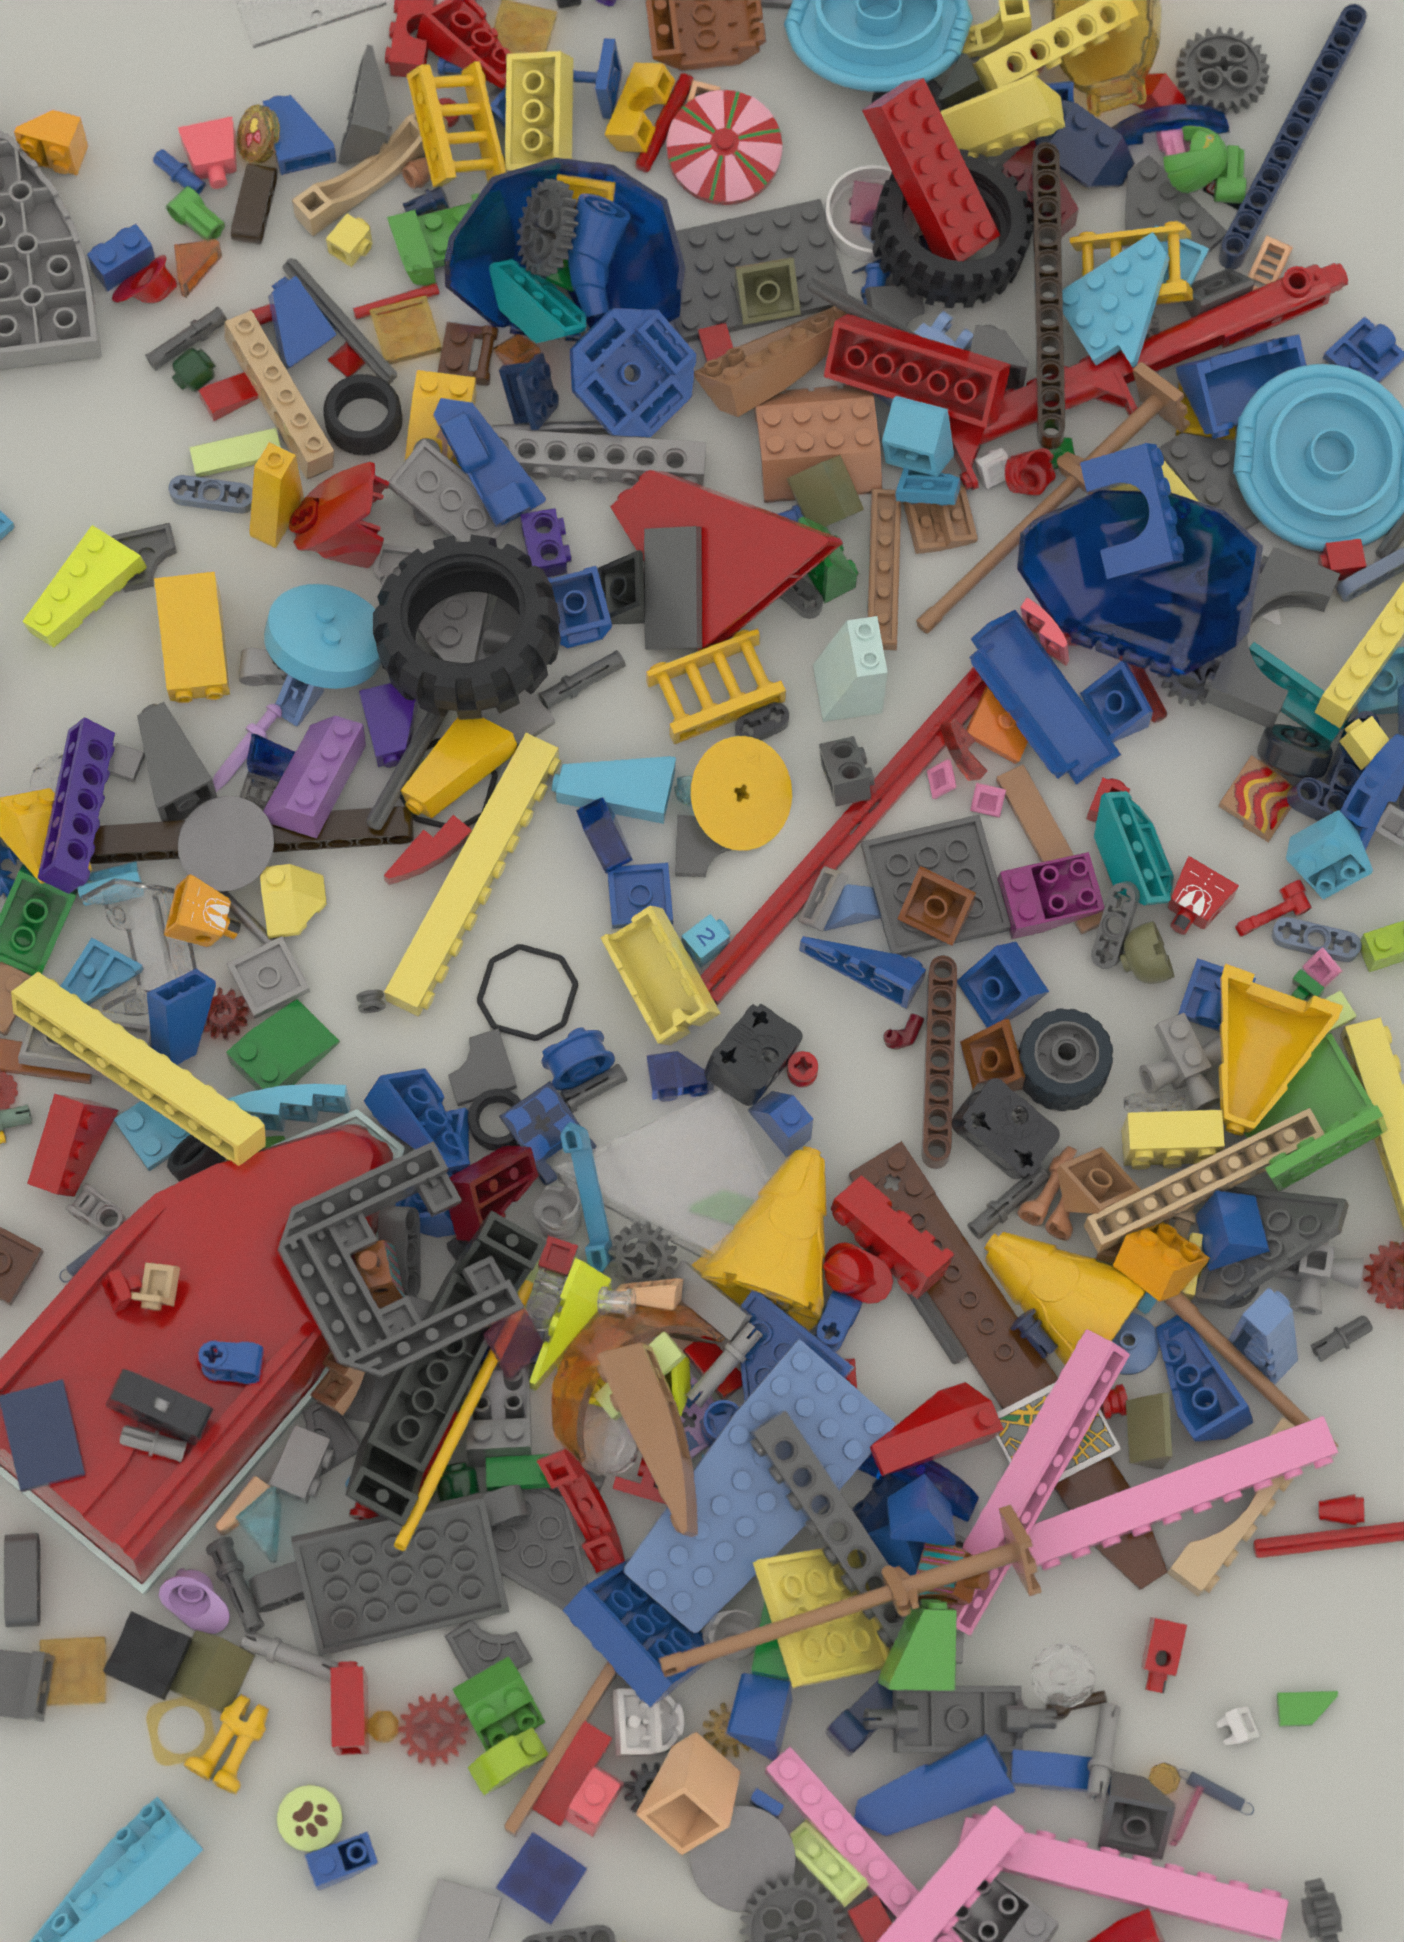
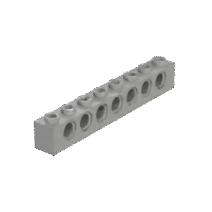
M492 428L526 473L536 479L558 477L566 481L589 479L596 483L620 481L626 485H635L640 475L646 471L655 470L668 472L704 486L706 442ZM524 453H532L534 455L529 459L521 457ZM553 455H561L564 457L563 459L558 461L550 459V457ZM585 456L593 458V460L588 463L580 461V459ZM618 458L621 459L623 462L615 465L611 464L609 461L611 459ZM648 460L652 464L650 466H641L639 462ZM672 462H678L682 466L679 468H671L668 465Z

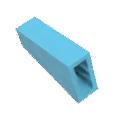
M667 756L562 764L560 774L555 773L552 791L556 792L557 803L664 824L676 771V757Z

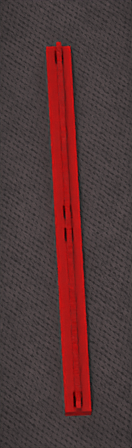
M974 667L875 777V785L870 786L871 799L852 803L701 974L700 977L717 1006L804 908L823 867L826 866L837 870L861 841L865 839L973 716L987 686ZM876 802H879L877 806L869 813V810L876 804ZM857 824H860V825L855 829V831L850 835L849 833L854 829V827H855ZM723 978L722 982L713 991V987Z

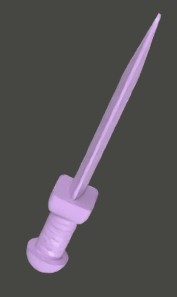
M277 704L267 705V711L258 723H251L246 727L248 733L212 779L216 792L228 783L258 743L262 742L264 744L266 742L267 735L265 732L277 717L281 718L282 716L280 706Z

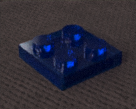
M532 1832L496 1886V1889L549 1925H552L588 1868Z

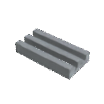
M824 866L798 918V922L823 931L849 876Z

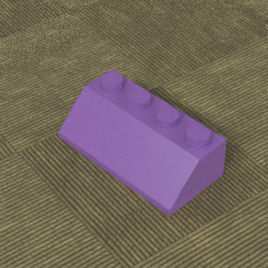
M335 715L309 726L263 811L271 824L314 838L318 837L366 747L363 724Z

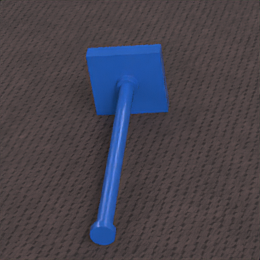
M604 38L597 72L573 70V82L596 84L595 92L602 119H611L617 104L623 70L616 40ZM442 58L438 60L439 75H446V73L462 74L461 71L464 70Z

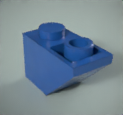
M368 1832L305 1855L318 1891L348 1880L379 1864Z

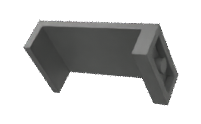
M0 1649V1717L44 1722L55 1656L41 1651L27 1653Z

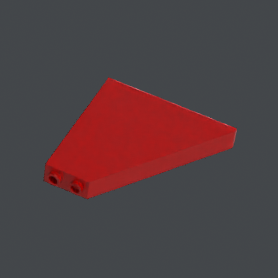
M649 470L644 472L638 478V482L632 488L622 491L617 497L618 500L610 506L636 550L643 551V561L644 529L701 527L702 648H697L698 651L730 639L843 544L842 540L836 536L662 471Z

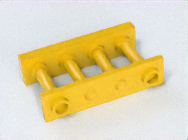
M475 61L462 70V75L434 77L430 64L419 65L407 74L433 187L445 186L457 177L456 173L485 171L488 183L494 182L506 174L505 158L501 152L486 90V78L482 72L480 61ZM465 87L468 103L441 105L439 103L436 89ZM472 115L475 131L447 133L445 130L443 117ZM479 144L482 159L454 161L452 159L449 145Z
M1171 221L1161 227L1102 234L1081 232L1077 237H1069L1072 247L1077 252L1082 251L1083 277L1094 270L1093 250L1110 248V258H1113L1122 252V246L1133 245L1153 232L1159 242L1168 241V256L1170 258L1168 262L1169 279L1166 280V283H1162L1156 305L1193 301V289L1187 281L1181 279L1180 239L1191 238V232L1185 224Z
M758 628L752 631L742 630L731 639L669 663H656L646 671L648 688L657 684L660 685L674 716L673 722L669 723V735L674 745L737 721L741 716L769 703L785 702L786 690L782 681L773 683L768 680L754 647L759 645L760 640ZM740 652H743L758 685L756 690L747 694L741 692L726 659ZM714 662L730 695L728 701L718 705L713 703L698 668ZM687 673L702 706L700 712L692 715L685 714L670 680Z

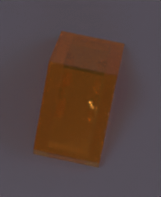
M217 240L174 244L181 295L187 298L222 257L220 243Z
M515 334L493 347L495 354L503 365L527 363L537 353H541L538 345L519 334Z

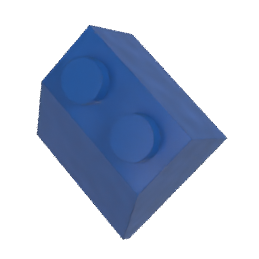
M1016 941L995 946L957 980L958 985L987 1028L1004 1019L1011 1020L1030 1009L1049 992Z

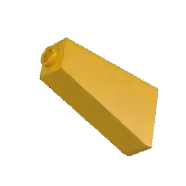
M269 442L254 466L249 535L276 548L289 527L291 515L299 508L304 499L296 455Z
M457 717L400 790L406 801L405 806L416 815L422 813L432 819L514 755L518 745L513 733L483 717L482 719L460 720Z

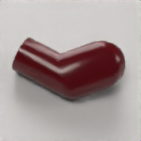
M911 1013L904 1029L893 1031L888 1029L883 1035L886 1046L890 1049L898 1050L913 1045L920 1032L924 1018Z

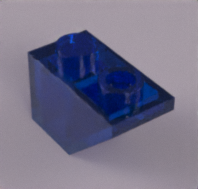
M604 797L576 810L582 828L606 874L633 861L617 817Z
M673 1051L646 1056L652 1100L659 1099L661 1102L676 1100L680 1095L690 1094L691 1097H701L714 1090V1084L709 1082L704 1076V1069L680 1052Z

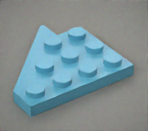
M1153 232L1062 289L1063 314L1095 365L1122 350L1132 368L1137 366L1170 259Z

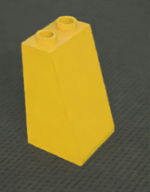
M215 571L154 578L166 688L170 701L188 703L196 698L217 700L222 698L223 695H230L222 602Z

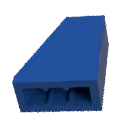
M278 95L263 101L264 112L269 118L268 128L281 175L337 162L334 143L291 95Z
M286 276L281 278L271 286L274 291L268 296L280 360L286 370L337 335L297 276L290 280Z
M194 969L147 992L152 1049L159 1054L166 1055L176 1065L197 1054L216 988L215 980L200 970Z
M771 1091L748 1109L751 1116L786 1158L793 1151L798 1150L811 1140L814 1119L794 1095Z

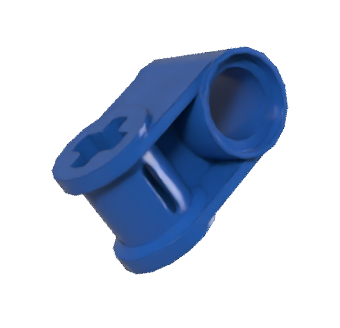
M833 1290L824 1308L815 1336L837 1352L841 1348L849 1329L853 1326L863 1302ZM829 1331L834 1333L830 1340L825 1338Z
M209 1341L199 1349L198 1358L202 1365V1372L209 1380L253 1384L260 1380L264 1348L252 1342Z

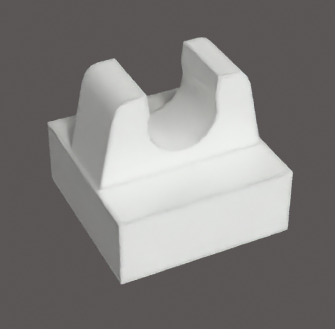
M1002 448L996 451L990 450L988 451L989 454L982 458H975L981 483L987 489L1005 480V464L1008 455Z
M1248 1706L1236 1708L1225 1713L1226 1716L1217 1722L1218 1728L1227 1725L1231 1727V1737L1223 1740L1226 1745L1246 1743L1260 1737Z

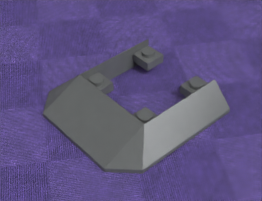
M434 1141L292 1207L277 1250L337 1363L381 1378L524 1309V1305L511 1281L505 1280L492 1255L464 1268L462 1271L474 1294L473 1297L422 1322L408 1296L379 1309L356 1268L351 1255L377 1242L365 1217L416 1193H419L431 1217L460 1204L461 1198L447 1174L448 1167Z

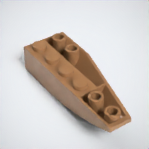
M833 306L748 343L730 348L726 354L706 362L702 368L696 370L694 377L720 411L739 417L785 390L825 358L829 351L834 322L847 313Z
M640 1342L597 1354L596 1356L600 1363L597 1367L602 1380L609 1384L612 1391L610 1395L611 1403L617 1412H621L658 1486L659 1494L672 1514L670 1515L672 1525L678 1533L681 1532L683 1535L689 1537L698 1535L697 1498L687 1437L676 1402L653 1348Z

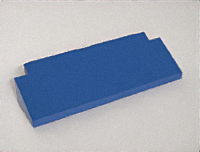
M1016 610L988 622L970 639L978 649L969 657L973 667L1002 707L1010 713L1021 733L1048 770L1057 779L1068 773L1077 785L1121 755Z

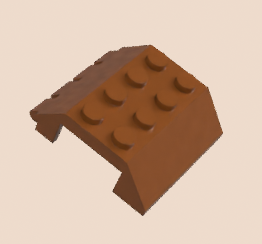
M645 0L652 58L678 70L686 71L739 65L759 53L760 46L766 43L764 23L760 22L763 20L761 0Z

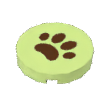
M314 1785L297 1787L288 1793L279 1805L277 1814L279 1832L285 1842L298 1851L313 1852L331 1845L341 1832L343 1820L341 1806L335 1796L323 1787Z

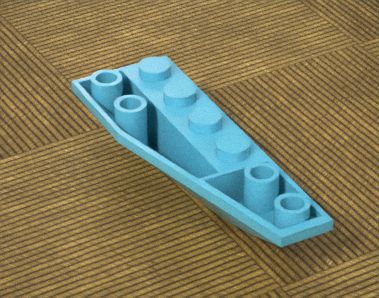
M157 1796L151 1803L145 1805L130 1823L116 1833L115 1837L105 1846L30 1942L96 1941L155 1897L204 1849L192 1833Z

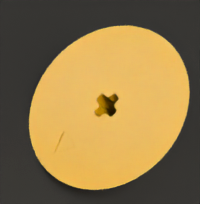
M734 736L717 742L701 757L693 774L691 802L695 817L703 831L721 846L732 850H752L765 845L781 831L791 809L792 784L785 763L773 748L756 738Z

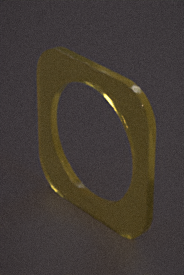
M180 1697L156 1703L147 1712L146 1721L155 1760L161 1765L171 1766L184 1763L189 1756L201 1757L207 1752L216 1738L210 1708L188 1698ZM180 1706L189 1707L197 1711L205 1724V1734L202 1742L193 1751L185 1754H176L168 1751L162 1746L158 1738V1724L162 1716L170 1709Z

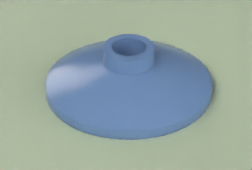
M1135 1313L1130 1314L1112 1340L1113 1343L1130 1354L1119 1374L1133 1375L1146 1370L1154 1362L1158 1354L1159 1340L1154 1326L1146 1318ZM1131 1336L1134 1339V1344L1131 1346L1125 1345L1123 1337Z

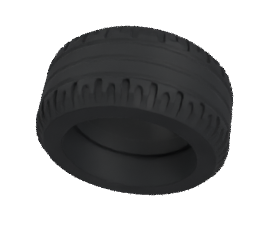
M371 374L351 375L335 384L326 396L323 415L327 433L331 440L345 452L353 453L354 455L363 454V456L379 453L381 450L383 451L385 448H388L399 435L402 427L400 399L394 388L388 382L382 380V378ZM368 398L376 400L388 410L384 421L376 428L368 431L351 430L338 420L341 410L348 403L357 399Z

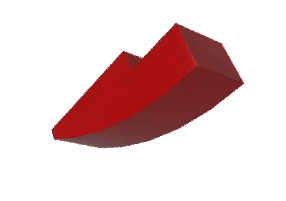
M454 814L434 837L423 830L384 874V881L389 885L405 881L439 865L466 843L472 830Z
M584 1720L539 1796L533 1810L561 1827L565 1821L570 1803L592 1768L601 1761L612 1743V1737Z

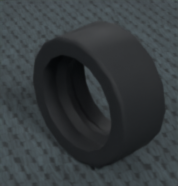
M495 1088L484 1091L474 1099L469 1108L468 1123L472 1137L480 1146L495 1151L502 1146L517 1145L510 1133L503 1137H491L482 1130L479 1122L480 1114L489 1104L498 1102L513 1107L521 1100L516 1094L505 1089Z
M190 1134L172 1151L167 1162V1168L180 1182L213 1165L225 1162L226 1158Z

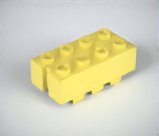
M650 905L630 919L632 921L630 924L616 933L605 934L600 939L657 1043L671 1046L690 1034L689 1026H702L721 1013L663 908Z

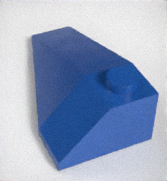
M805 936L800 940V952L905 1009L908 1008L925 978L926 969L923 968L922 963L909 956L904 958L898 954Z

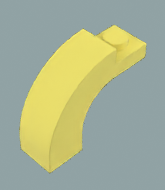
M998 0L1000 8L993 18L970 27L962 53H967L969 58L979 56L981 59L1029 34L1032 28L1028 0Z

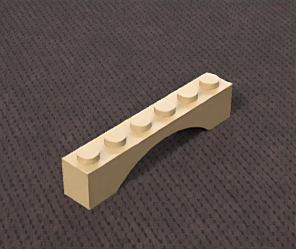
M415 111L407 116L399 128L390 136L388 144L384 143L381 146L379 154L366 158L349 171L335 178L313 184L292 199L296 219L312 236H315L399 175L407 162L425 156ZM443 117L445 130L448 133V123L447 120Z
M1282 1417L1269 1436L1295 1427V1425ZM1284 1476L1271 1480L1272 1486L1255 1492L1247 1509L1234 1523L1208 1538L1189 1542L1167 1574L1198 1597L1203 1590L1210 1593L1220 1579L1216 1572L1222 1564L1227 1568L1239 1554L1234 1549L1241 1539L1247 1543L1258 1528L1253 1522L1259 1514L1264 1517L1267 1516L1276 1504V1501L1272 1499L1278 1488L1284 1492L1294 1478L1285 1480Z

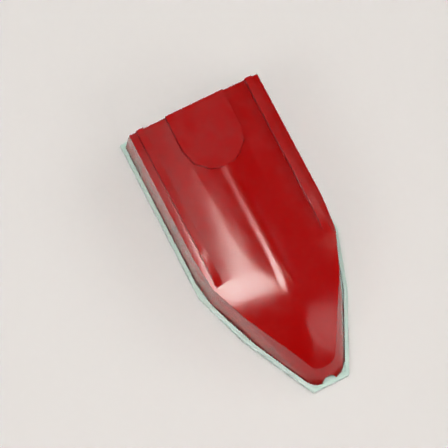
M358 1109L276 1143L271 1147L262 1149L240 1166L228 1160L213 1165L154 1194L107 1238L0 1359V1396L63 1379L86 1472L85 1476L21 1493L144 1596L313 1400L310 1394L329 1371L322 1363L330 1352V1348L277 1250L292 1207L405 1155L406 1150L402 1144ZM380 1211L365 1217L377 1241L378 1215ZM353 1254L351 1255V1258L356 1266L355 1256ZM146 1263L180 1267L174 1306L161 1305V1311L141 1308V1301L131 1299L126 1309L113 1312L102 1286L108 1272L121 1269L124 1279L132 1275H138L142 1284ZM209 1341L252 1342L261 1345L264 1351L260 1380L253 1384L209 1380L202 1372V1365L198 1358L199 1349ZM122 1369L135 1372L213 1408V1412L199 1442L196 1445L186 1444L181 1462L157 1454L148 1456L149 1452L120 1443V1436L126 1425L152 1433L156 1432V1429L120 1414L105 1405ZM0 1406V1475L20 1491ZM159 1431V1435H163V1436H166V1437H170V1438H173V1439H177V1438H174V1437H172V1436H170V1435H168V1434H165V1433Z

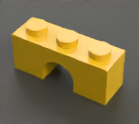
M634 62L604 134L617 151L646 153L656 128L644 114V111L655 104H666L676 81L663 63Z

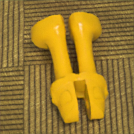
M240 1694L230 1706L224 1708L219 1718L222 1725L207 1752L201 1757L189 1756L183 1765L200 1778L210 1781L223 1752L233 1736H237L238 1738L229 1757L212 1780L215 1786L234 1795L237 1794L241 1787V1783L237 1779L239 1766L252 1742L259 1741L266 1730L265 1722L269 1708L258 1704L249 1716L248 1721H242L251 1702V1699L243 1694Z

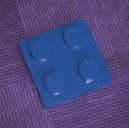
M668 862L607 867L612 929L627 926L632 922L630 919L650 905L663 908L669 921L673 924Z

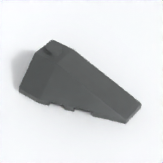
M369 44L366 45L358 69L353 91L354 97L347 117L349 121L346 133L343 135L338 164L341 165L379 154L382 144H388L392 132V127L388 126L390 113L374 49Z

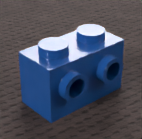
M137 224L121 229L115 237L105 243L97 244L87 254L91 271L107 292L145 268L155 259L152 244Z

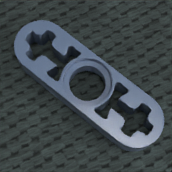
M178 475L169 483L168 488L171 499L178 505L239 514L251 511L252 488L245 483L188 475ZM182 485H186L188 491H185L183 495H179L178 490L182 488ZM198 486L199 497L195 498L194 492H197L196 487ZM209 488H216L220 491V496L216 500L210 501L204 498L205 491ZM225 491H229V495H230V496H227L228 502H225V500H226V493H225ZM240 493H244L246 499H243L242 503H237L236 498L240 497Z
M1404 547L1343 580L1336 587V590L1344 602L1355 599L1403 572Z
M1290 917L1279 919L1271 933L1274 943L1279 947L1311 955L1324 948L1333 960L1341 962L1353 961L1361 950L1360 938L1353 932ZM1284 926L1289 927V931L1292 933L1288 939L1283 938V933L1281 932ZM1302 929L1305 930V932L1300 943L1297 942L1300 937L1297 935L1300 934V931ZM1314 932L1320 933L1325 939V944L1320 947L1312 946L1308 941V935ZM1331 937H1335L1332 950H1329L1328 947L1331 942ZM1344 941H1349L1350 947L1354 948L1350 949L1349 953L1343 952V947L1340 946Z

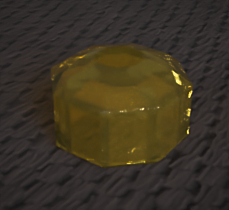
M377 1711L369 1718L368 1733L377 1743H390L399 1735L400 1721L391 1711Z
M1165 1762L1153 1766L1147 1778L1165 1795L1175 1792L1181 1779L1176 1767Z

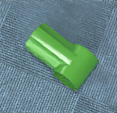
M1228 145L1227 164L1215 181L1214 202L1242 204L1246 193V178H1244L1245 150L1237 145Z
M188 186L166 205L167 212L180 225L186 224L207 243L217 240L225 228V223L209 210L202 198Z

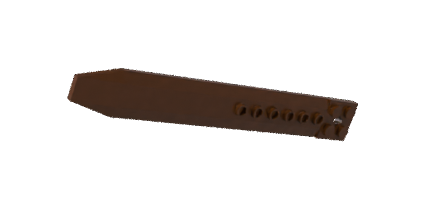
M903 1142L897 1143L851 1171L849 1178L852 1182L862 1175L891 1200V1208L895 1212L897 1210L904 1211L912 1218L915 1229L920 1233L927 1230L935 1237L933 1242L935 1246L941 1251L947 1247L955 1254L945 1275L927 1292L966 1350L967 1357L1001 1409L1003 1410L1055 1383L1058 1377L1046 1359L1040 1357L1039 1353L1026 1338L1022 1339L1019 1334L1021 1332L1018 1328L1014 1331L1010 1330L1011 1325L1018 1317L935 1194V1190ZM886 1178H897L900 1181L897 1185L899 1189L897 1191H894L892 1188L886 1189L884 1187L887 1183ZM1108 1456L1059 1481L1054 1489L1070 1511L1131 1487L1111 1457ZM1153 1530L1134 1537L1132 1532L1120 1536L1122 1542L1107 1548H1103L1102 1543L1093 1546L1139 1590L1168 1572Z

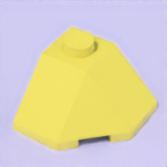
M292 864L268 866L260 874L268 939L299 935L307 927L306 923L316 912L320 913L327 905L324 876Z

